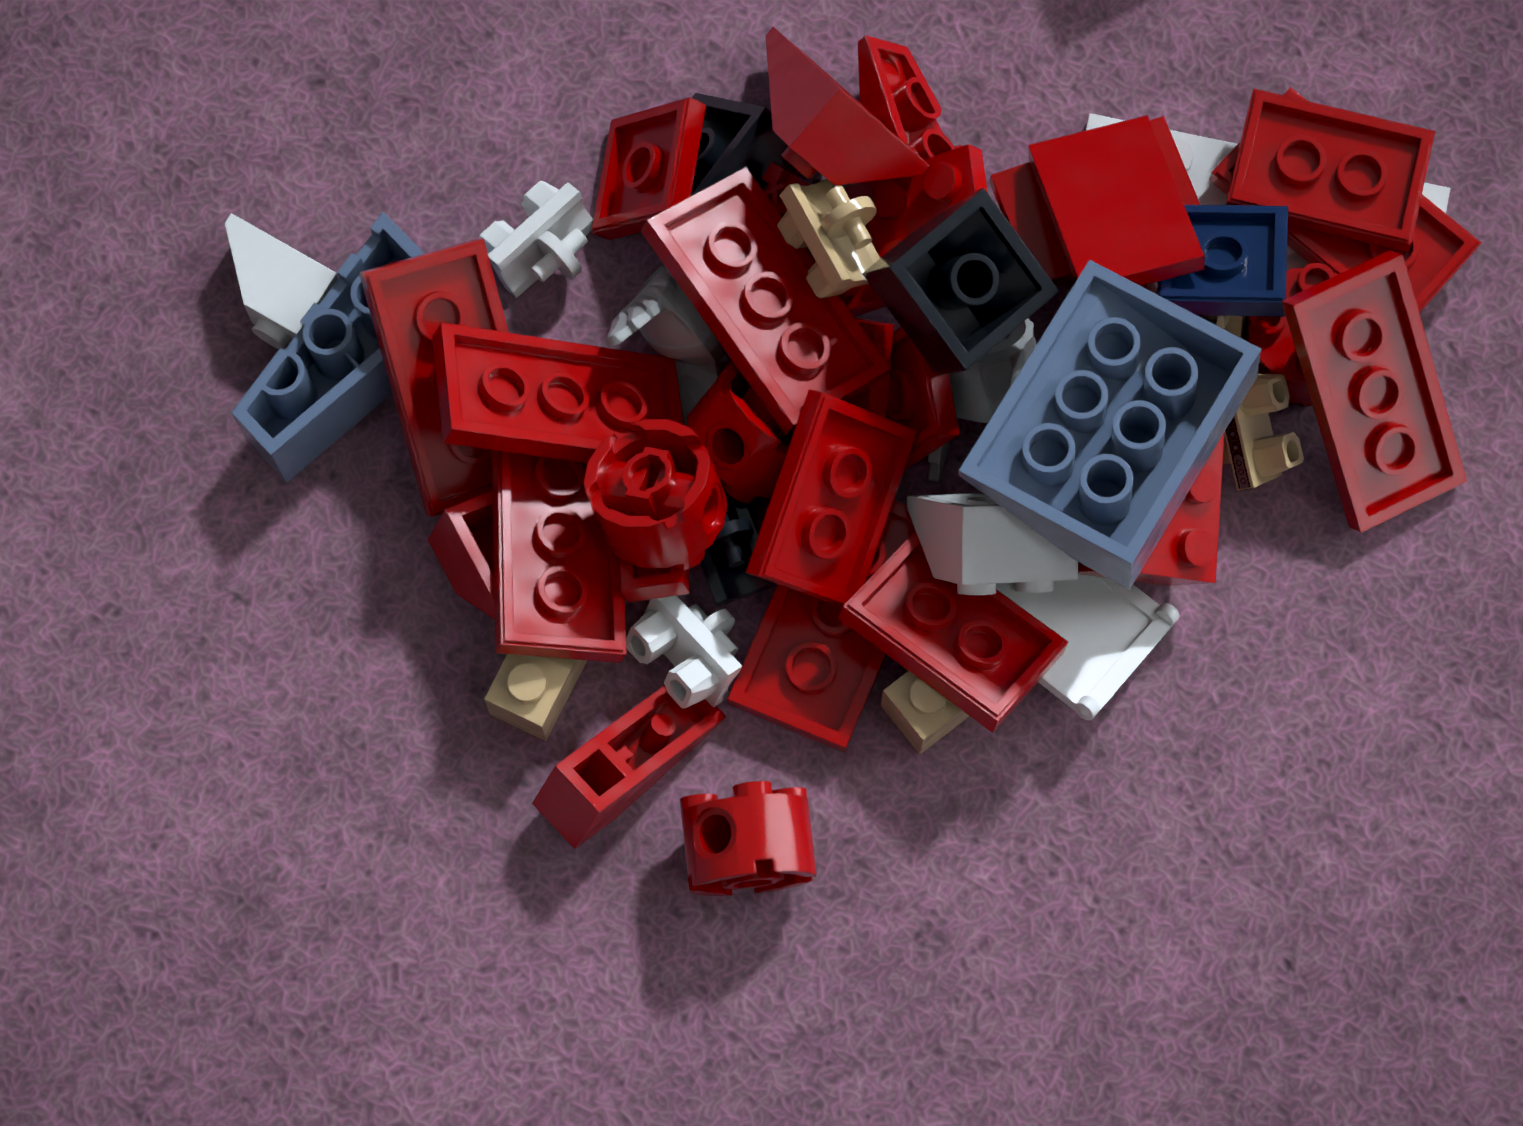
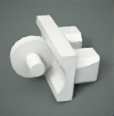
M539 181L524 194L521 205L528 218L514 230L504 220L494 221L479 235V238L485 241L490 263L501 283L515 298H518L537 279L544 282L557 269L569 279H574L582 271V267L574 254L588 242L585 236L592 230L593 218L585 209L580 192L569 182L561 189H557L544 181Z
M678 596L650 599L644 615L630 628L626 638L627 650L639 663L649 664L664 654L675 666L668 672L664 684L667 693L681 708H687L704 699L714 708L728 698L730 693L728 686L742 668V665L734 658L738 648L726 636L732 629L735 618L726 609L718 610L708 617L697 604L688 608Z

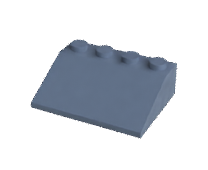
M1089 260L958 471L959 476L1069 557L1130 590L1255 382L1261 348Z

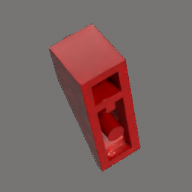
M664 685L555 765L532 804L574 849H577L619 817L720 725L726 718V715L717 706L713 708L706 699L687 708H681L667 693L666 686Z

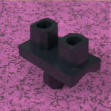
M724 486L723 489L728 504L724 526L712 545L705 550V556L700 562L716 607L776 586V583L746 573L758 534L746 503H741L732 498Z

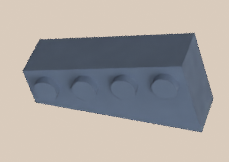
M384 212L380 214L371 226L372 235L357 255L351 253L337 271L339 279L321 303L318 305L314 302L300 320L302 328L287 348L277 351L231 412L247 442L286 483L392 394L359 272L425 253Z

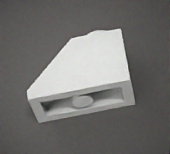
M231 213L225 222V227L243 303L251 322L255 324L252 331L269 345L277 349H284L287 343L290 344L302 328L300 320L314 302L318 305L321 303L339 279L338 275L333 270Z

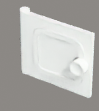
M1078 574V580L1054 581L1052 592L1041 593L1015 591V583H996L997 590L1069 642L1063 655L1039 680V683L1072 708L1084 720H1092L1180 617L1178 610L1173 605L1163 603L1160 606L1135 585H1132L1129 590L1109 578Z

